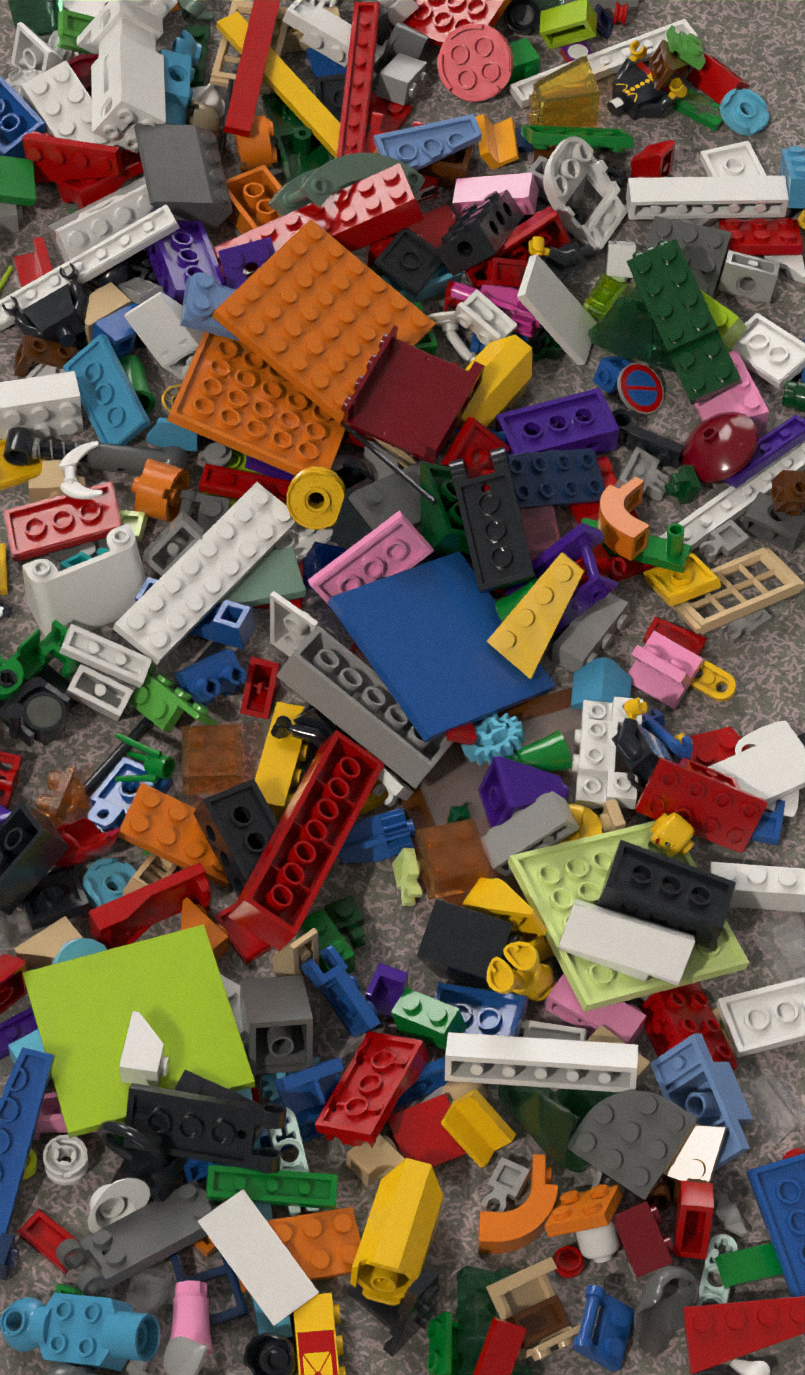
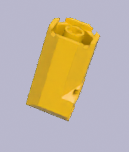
M511 335L488 343L465 368V370L469 371L474 361L485 365L482 382L455 429L462 427L468 417L475 418L489 429L496 422V415L504 413L507 408H512L525 393L532 377V347L517 335Z
M406 1158L380 1181L352 1266L350 1283L355 1288L357 1283L363 1288L362 1295L369 1300L391 1306L398 1305L401 1299L404 1298L407 1289L422 1274L430 1246L434 1241L440 1222L444 1197L431 1164Z

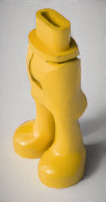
M513 942L505 946L503 950L506 959L517 969L516 971L499 957L491 960L487 969V983L497 993L509 994L513 991L518 995L527 996L528 1000L538 1002L546 1000L548 994L556 985V979L552 974L553 969L549 965L539 962L538 951L528 942Z

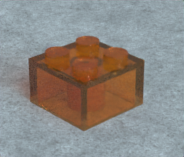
M241 724L182 726L183 795L217 794L243 783Z
M474 818L415 830L414 849L417 860L420 862L421 873L429 900L471 891L480 877L489 878L490 869Z

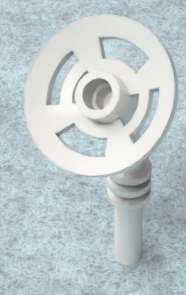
M455 311L426 315L436 323V326L442 327V332H445L447 339L462 357L464 365L468 366L476 358L477 354L475 352L471 353L457 334L459 322L456 316H454Z

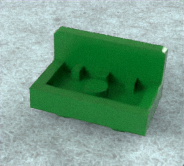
M445 1311L432 1319L427 1329V1337L429 1339L427 1370L429 1375H470V1325L452 1321V1313Z

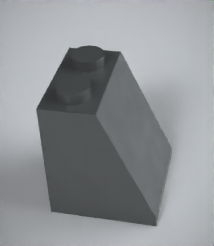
M303 975L240 980V1007L247 1059L252 1074L295 1072L313 1066V1016Z

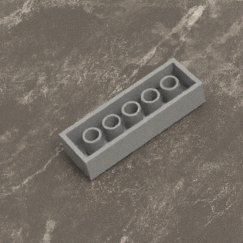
M317 626L292 653L276 675L288 687L302 696L310 705L318 709L335 725L340 727L357 743L361 744L375 757L385 763L386 766L415 789L453 743L452 741H447L446 735L424 742L378 674L320 626Z

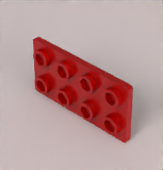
M684 757L679 764L660 758L635 809L637 812L656 820L663 813L667 815L677 813L694 828V835L742 853L768 803L763 798L741 790L734 777Z
M699 982L654 993L639 1007L643 1014L646 1015L644 1028L658 1057L692 1034H702L713 1062H729L733 1071L738 1067L733 1052Z

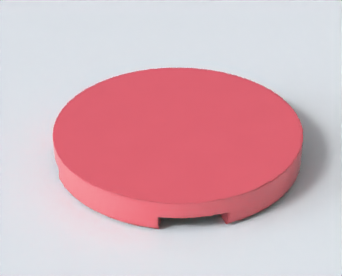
M473 23L460 26L448 35L438 54L437 68L440 79L448 91L463 100L479 102L495 97L506 87L513 72L514 61L508 41L498 30L485 24Z

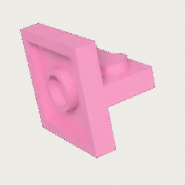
M653 631L645 646L642 648L637 645L631 655L636 660L628 675L632 678V686L675 710L704 663V659L658 632Z

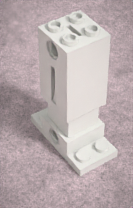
M110 0L77 37V46L93 54H99V58L91 65L92 133L136 154L139 148L134 126L137 123L151 126L166 123L164 55L156 52V41L163 34L162 19L177 4V0Z

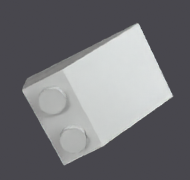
M275 591L270 594V643L282 652L291 656L317 626H320L337 640V636H335L331 629L321 625L308 613L300 610Z

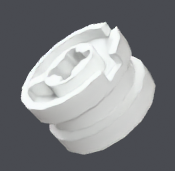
M59 1135L51 1139L45 1146L43 1151L44 1169L50 1180L63 1186L73 1185L82 1180L89 1168L87 1148L83 1141L77 1137L69 1138L68 1135ZM63 1157H70V1158H71V1162H70V1163H69L68 1161H63V1160L60 1161V1160H61Z

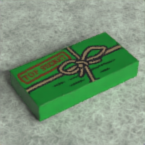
M687 88V94L684 97L678 98L674 102V110L715 132L725 123L720 115L719 104Z

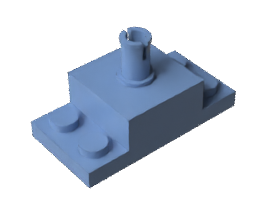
M692 1034L650 1063L663 1096L698 1118L699 1120L696 1124L728 1127L714 1171L750 1149L741 1127L753 1120L751 1112L730 1063L713 1062L702 1034Z

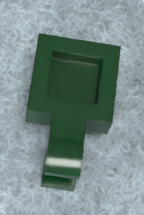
M352 895L324 906V911L341 934L346 933L353 949L365 945L363 940L365 933L361 927L364 925V917Z

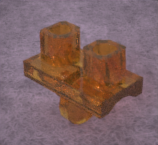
M68 765L65 772L51 770L46 784L49 790L56 791L55 795L51 796L42 793L36 802L38 812L51 817L52 824L62 825L67 812L75 814L77 809H86L90 803L89 797L85 794L86 787L80 785V780L75 776L76 767Z

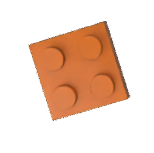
M601 1184L591 1188L589 1191L578 1193V1191L572 1190L562 1194L544 1225L548 1238L608 1226L623 1197L619 1184L613 1186Z

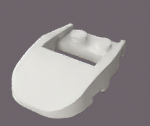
M573 136L562 140L551 154L544 171V190L551 207L559 215L563 226L585 246L590 244L594 250H600L627 214V204L623 205L617 195L620 192V188L616 181H611L606 173L608 167L603 160L598 161L593 156V149L585 140ZM586 176L603 199L585 225H580L574 218L575 213L565 204Z

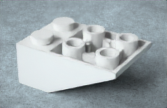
M160 291L125 313L124 317L159 364L178 378L184 379L204 332L180 326L183 306Z

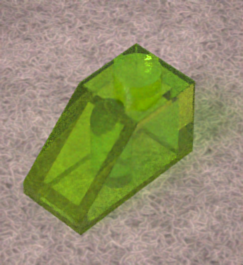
M602 273L586 298L583 307L593 317L606 322L615 309L626 285Z

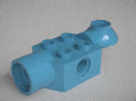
M183 30L180 37H175L171 51L159 50V53L164 55L165 124L186 125V105L190 104L193 96V89L190 88V83H192L195 72L193 66H197L200 58L201 44L196 43L194 37L187 30Z
M54 1293L46 1306L40 1300L32 1297L20 1298L11 1303L0 1318L3 1338L12 1349L19 1352H27L39 1346L43 1360L58 1364L73 1363L95 1369L121 1371L127 1360L148 1362L157 1353L161 1337L158 1319L153 1314L134 1312L132 1304L104 1297Z

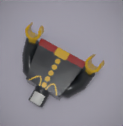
M635 40L630 44L632 55L630 58L627 57L613 81L612 100L607 103L608 110L614 116L624 111L633 120L661 117L675 102L676 97L681 98L687 94V87L677 77L671 80L668 88L660 91L654 89L651 70L642 61L636 63L638 59L646 57L647 48L643 45L641 50L636 52L640 43L638 40Z

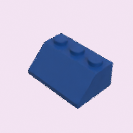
M0 76V156L26 159L22 138L26 133H32L33 131L43 134L47 125Z

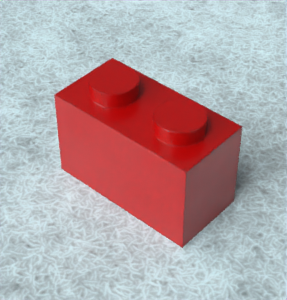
M691 1181L680 1182L673 1232V1244L676 1252L674 1256L706 1259L714 1209L713 1184Z

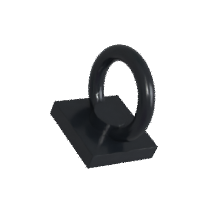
M113 1120L102 1122L98 1127V1135L101 1141L112 1152L124 1159L110 1184L125 1178L140 1179L150 1189L149 1199L163 1202L188 1158L166 1155L163 1148L155 1140L128 1124ZM113 1134L133 1141L146 1151L123 1147V1143Z

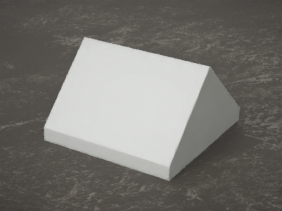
M22 22L17 23L11 64L16 69L47 71L64 62L50 46Z

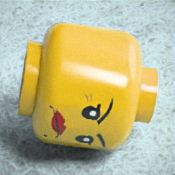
M663 813L649 829L652 833L650 836L651 843L667 857H674L678 853L684 856L695 844L691 840L694 835V828L677 813L669 815Z

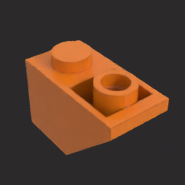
M188 897L182 901L181 930L204 924L215 960H218L229 951L228 932L221 924L212 922L208 918L206 910L200 904H194Z

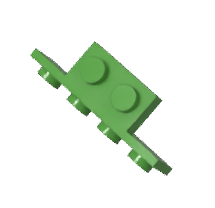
M150 664L143 685L140 688L136 687L128 701L155 725L168 733L172 731L184 710L196 720L214 727L217 723L208 715L210 712L208 708L198 702L192 703L190 701L192 696L181 688L177 687L175 689L172 687L174 682L161 673L157 675L155 673L156 667Z

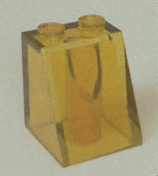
M587 56L580 57L533 83V92L529 95L531 112L527 113L528 125L596 128L600 92Z

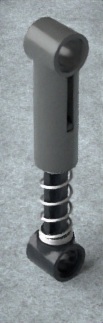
M14 427L8 430L3 457L12 465L24 466L29 464L32 459L40 458V460L44 458L62 460L71 450L78 446L77 443L68 445L64 441L61 444L52 443L51 439L48 442H44L40 438H36L31 430L24 427ZM99 442V446L84 455L78 464L87 463L90 469L141 475L148 459L157 460L186 470L188 456L184 449L176 446H167L161 450Z

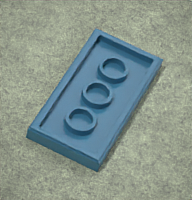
M99 334L63 366L65 372L75 371L81 404L101 443L125 446L151 424L106 335Z

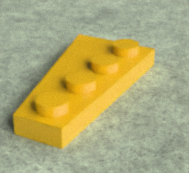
M561 552L486 642L528 678L532 679L585 570L565 553Z

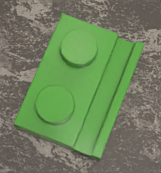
M66 9L59 11V43L57 47L82 54H93L77 46V37L95 17Z
M671 25L666 32L669 51L671 53L677 51L680 59L700 71L706 63L701 40L692 33L687 35L680 31L678 34L675 27Z

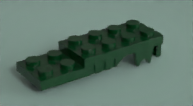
M312 87L308 88L314 94ZM276 93L262 96V105L266 118H270V121L273 122L274 147H276L277 159L285 184L299 175L320 168L322 165L335 159ZM310 200V201H309L308 203H306L304 206H306V205H308V204H310V203H313V202Z
M674 239L670 242L661 240L654 248L650 246L645 252H635L632 255L633 258L626 261L691 405L741 384L742 381L677 240Z

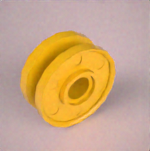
M312 466L301 470L293 477L288 487L286 506L290 516L299 525L308 529L321 530L332 526L337 520L346 493L343 480L334 471L325 467ZM318 492L323 495L324 501L319 504L313 503L309 499V495Z

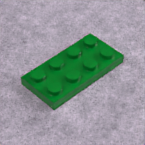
M522 124L521 135L537 149H548L549 145H558L562 140L573 136L585 140L593 151H599L600 147H607L612 152H625V148L633 149L634 138L623 129Z

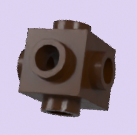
M782 470L771 480L770 497L774 502V511L785 512L788 516L799 515L805 510V471Z

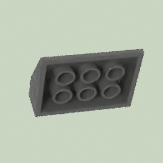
M137 123L134 129L150 205L161 208L167 204L172 214L188 221H202L204 228L214 231L233 212L215 134L195 125L155 124V126Z

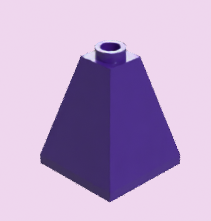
M501 756L493 758L478 788L490 829L502 825L511 819L515 812L526 809L535 803L536 799L542 794L553 791L563 797L566 802L569 799L568 786L562 783L560 776Z

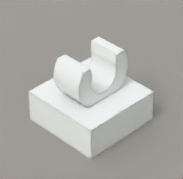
M385 768L381 770L378 776L382 784L377 785L373 790V793L379 797L383 792L388 791V798L383 803L389 807L396 803L398 797L407 801L414 793L394 772Z

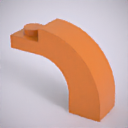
M637 477L621 485L619 489L609 485L604 490L600 499L597 529L602 530L603 542L612 551L630 561L647 548L650 529L649 524L629 514L642 503L644 480Z
M533 1154L530 1195L520 1207L507 1212L480 1211L478 1231L479 1254H502L516 1251L527 1246L545 1230L544 1225L555 1207L558 1185L551 1184V1167L545 1166L546 1155Z

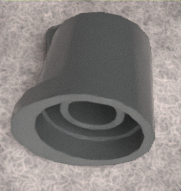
M399 21L388 39L382 61L388 64L398 53L423 61L429 47L430 37ZM426 65L425 73H428L429 67Z

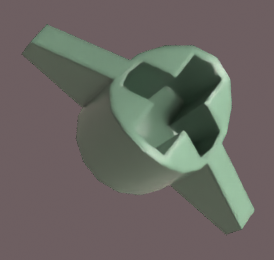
M178 0L184 21H187L189 17H192L189 23H194L196 20L211 21L214 15L204 10L203 5L199 1Z

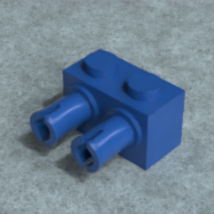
M223 649L174 673L179 687L192 696L190 701L192 703L198 702L205 707L214 703L213 698L222 693L224 696H228L239 691V685L246 682V671L240 666L234 651L231 649Z

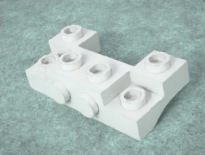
M295 0L287 9L282 21L304 34L301 42L345 67L348 61L352 25L324 9L325 2L322 0L317 7L305 0ZM388 39L383 46L376 44L374 68L383 57Z
M614 697L613 703L583 701L581 730L575 729L574 747H579V754H573L572 772H577L575 804L583 805L592 810L603 808L605 801L616 799L619 808L635 809L637 789L630 784V781L627 779V773L614 772L616 746L612 741L617 731H621L624 718L628 717L624 710L625 702L634 698ZM642 715L636 717V721L640 725L642 724ZM635 775V781L638 783V777Z

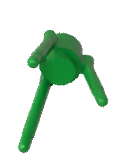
M115 733V738L149 754L146 756L129 751L127 753L129 757L144 762V770L148 774L116 776V782H151L156 784L159 778L168 780L172 777L175 770V760L173 757L163 755L162 751L152 749L120 733Z

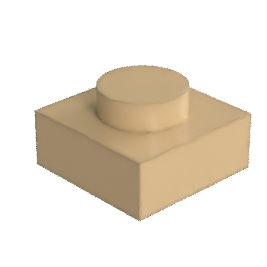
M616 799L604 802L603 814H600V822L604 832L622 829L626 826Z

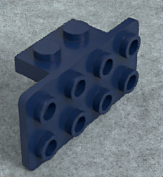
M593 449L549 450L537 453L524 452L508 455L520 509L600 502L605 486Z

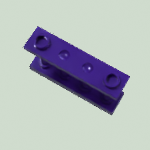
M580 523L533 560L537 579L544 574L561 552L565 553L574 562L582 557L589 580L582 586H577L554 634L618 587L616 581L599 574L592 551L595 546L604 540L602 530L585 523ZM530 581L508 586L504 592L509 595Z

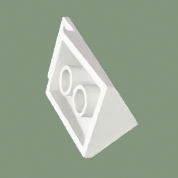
M574 899L557 949L644 982L648 975L678 986L695 944V937L689 933Z

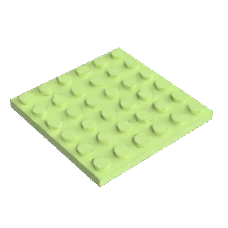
M655 821L510 855L508 865L529 906L536 912L547 929L545 937L584 1012L746 969L749 964L727 920H725L722 932L713 950L696 943L694 944L678 986L648 975L644 982L557 949L574 899L597 905L611 860L620 840L666 856L650 841L652 833L649 829ZM689 851L684 856L678 853L674 857H669L697 868Z

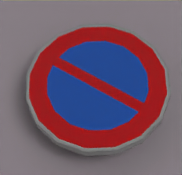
M636 362L628 364L620 371L617 378V389L621 400L627 408L634 413L648 415L661 407L664 400V388L660 378L653 369L646 364Z

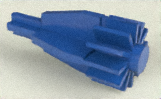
M403 808L363 818L353 824L336 859L341 857L343 863L377 862L398 856L403 848H414L411 838L417 835L412 819L406 820Z

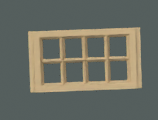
M233 0L228 16L237 11L240 14L251 15L253 2ZM279 6L276 20H281L279 30L274 29L272 35L277 38L275 45L270 46L280 58L290 25L282 21L288 8ZM223 35L211 73L210 84L228 87L229 79H233L235 83L236 74L222 72L224 64L226 62L239 65L240 58L227 56L229 46H232V44ZM262 79L259 93L271 94L272 88Z
M763 547L711 569L727 589L713 595L708 592L703 594L705 598L691 604L685 601L672 608L696 634H703L800 593V590L805 588V583L769 547L766 549ZM762 562L769 571L754 577L747 568ZM741 571L748 580L733 586L725 578ZM777 577L784 584L768 591L761 583ZM756 586L763 593L750 600H746L739 592ZM734 595L741 602L736 606L725 609L718 601ZM713 604L719 613L704 619L696 611Z

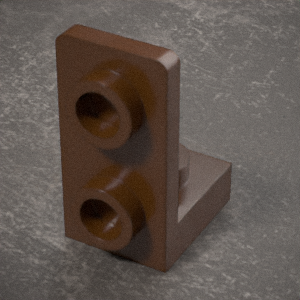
M24 335L15 353L14 375L25 377L28 369L33 368L35 362L64 369L63 366L77 354V348L75 346L64 347L58 342Z

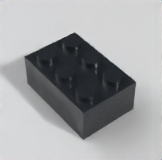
M22 800L0 825V910L9 916L22 904L26 896L42 881L46 873L62 858L69 848V845L48 818Z

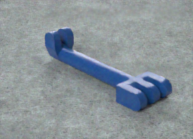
M657 708L650 711L651 716L648 713L642 715V727L647 731L650 730L680 760L683 757L691 759L693 744L689 736L682 737V744L678 739L676 740L662 727V725H665L664 714Z

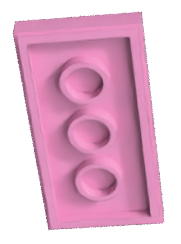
M399 510L308 579V582L328 604L332 596L374 582L380 577H388L414 567L434 552V550Z

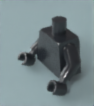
M70 263L72 273L66 276V272L62 267L59 269L60 275L69 281L71 286L69 287L68 284L62 286L23 309V314L20 312V305L15 297L10 296L15 303L12 309L6 308L2 302L5 313L15 317L14 322L24 335L58 342L64 347H70L76 341L75 336L84 331V319L86 318L89 299L82 283L77 281L79 270Z
M310 704L293 720L295 725L291 724V720L287 716H280L271 730V734L275 738L283 739L289 732L292 733V737L308 741L318 749L336 730L355 742L350 735Z

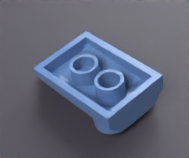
M199 272L191 277L188 276L185 284L180 326L240 341L212 317L214 311L236 289L216 284L214 278L206 273Z

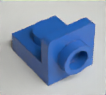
M623 355L601 358L593 382L608 394H614L617 389V378L620 371L632 362Z

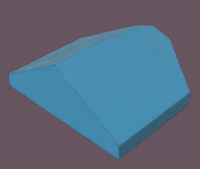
M158 418L156 425L147 434V442L160 447L176 446L186 451H197L200 447L201 440L199 434L167 421V418Z
M605 657L595 658L574 672L571 708L582 709L584 700L613 703L614 697L630 698L632 678L614 660Z

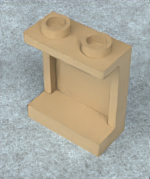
M552 1256L486 1287L501 1320L509 1318L555 1295L546 1275L557 1269ZM581 1324L575 1327L567 1326L521 1349L517 1356L519 1361L532 1356L534 1361H537L552 1354L551 1346L556 1345L558 1350L573 1343V1335L579 1333Z

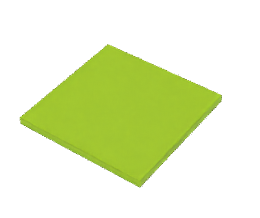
M204 924L23 972L24 982L44 1052L55 1055L51 1077L69 1138L97 1131L99 1125L107 1120L126 1123L128 1092L131 1084L121 1082L119 1065L133 1011L139 1012L163 1042L165 1057L170 1058L168 1074L161 1077L159 1088L174 1090L184 1070L190 1071L234 1092L255 1087V1080Z

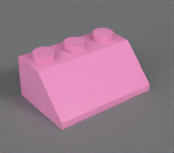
M738 351L729 352L742 383L694 405L703 421L719 413L740 412L747 415L754 422L758 433L766 430L769 410Z

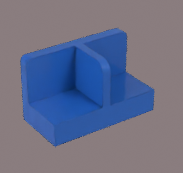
M341 1058L329 1059L274 1080L282 1105L289 1108L295 1114L308 1108L325 1104L340 1081L338 1072L344 1070Z

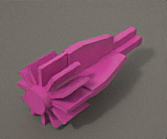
M455 282L450 296L465 301L476 288ZM482 285L481 290L477 289L517 324L513 332L531 338L534 337L535 331L537 332L538 328L542 327L538 320L517 298L519 290L491 285Z

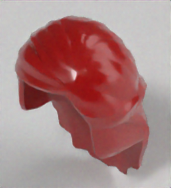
M81 818L73 823L60 825L55 829L69 845V848L54 865L60 868L84 863L93 856L103 855L115 844L119 836V827L103 833L88 818Z

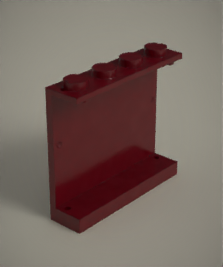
M394 325L389 334L385 333L383 335L377 355H371L366 366V374L358 377L354 386V394L352 397H346L341 409L344 412L343 424L426 462L435 464L481 384L485 365L474 361L469 371L398 340V326Z

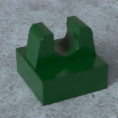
M683 465L678 473L671 475L672 482L665 483L664 485L667 494L677 497L680 504L691 503L701 489V484L693 465Z

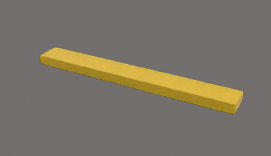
M237 11L217 21L216 28L241 54L248 22ZM270 47L263 80L336 159L340 131L339 121Z

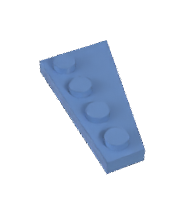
M474 114L374 135L373 142L378 154L401 161L417 171L480 142L482 133Z

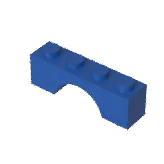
M133 303L95 322L92 340L99 334L106 335L118 359L133 352L136 332L124 316L125 313L139 304Z
M147 577L136 595L135 601L137 602L158 580ZM224 600L221 606L215 607L189 634L244 650L256 629L252 609L243 604Z

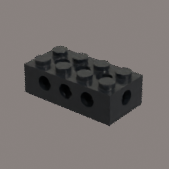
M507 189L501 193H498L496 190L488 194L484 198V202L479 205L474 202L462 210L463 214L455 219L456 223L448 228L449 232L441 237L442 242L436 248V251L452 276L496 254L524 215Z
M255 779L202 799L193 813L238 898L278 825Z
M620 840L611 860L597 905L692 934L695 937L696 944L713 950L722 932L736 882Z

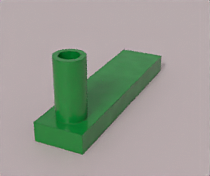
M583 517L581 523L597 528L598 521ZM674 523L667 528V539L649 535L647 548L633 560L683 573L691 554L692 545L683 543L685 529L681 524ZM603 541L601 542L607 554L622 557L612 551Z
M208 1165L205 1200H212L215 1204L220 1205L223 1201H227L244 1189L252 1202L256 1204L335 1209L338 1175L285 1170L267 1174L241 1167Z

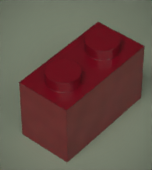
M643 1201L613 1215L611 1220L614 1223L623 1249L637 1278L673 1263L670 1255L676 1252L669 1236L662 1237L657 1225L662 1223V1220L655 1205L649 1207L647 1201Z

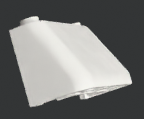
M128 523L111 530L107 535L106 540L109 552L58 572L55 565L47 559H38L22 565L26 603L45 637L51 632V624L55 619L67 629L73 624L90 631L121 618L136 603L135 597L144 584L146 576L135 535Z

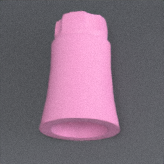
M194 1280L177 1282L175 1298L173 1299L170 1340L178 1336L187 1337L195 1342L209 1346L206 1356L214 1353L210 1332L207 1283Z

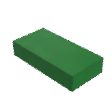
M772 1243L720 1254L714 1258L725 1289L783 1275Z

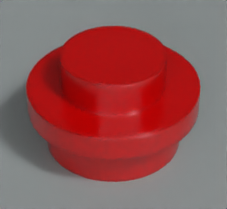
M562 1247L553 1255V1261L557 1267L554 1271L563 1278H575L584 1269L585 1259L575 1247Z

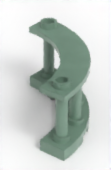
M375 153L347 154L333 159L320 168L307 171L286 183L273 196L268 205L281 217L302 208L310 200L316 206L321 207L332 193L399 163L415 196L426 178L405 163L385 155Z

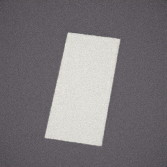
M244 1189L198 1220L200 1226L273 1326L319 1293Z

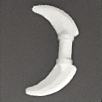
M98 441L76 447L61 460L59 468L64 472L65 478L60 489L67 496L75 499H92L103 495L102 490L86 488L78 483L76 478L79 461L89 451L99 446Z

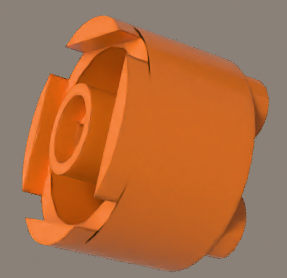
M265 115L254 116L249 138L234 135L237 155H240L241 162H244V164H239L240 171L252 170L262 165L269 168L272 167V163H277L276 147L270 143V137H274L273 122L270 121V118H266Z
M148 459L141 477H135L132 484V492L136 493L133 511L144 512L147 517L164 522H172L179 515L181 490H189V472L181 467Z

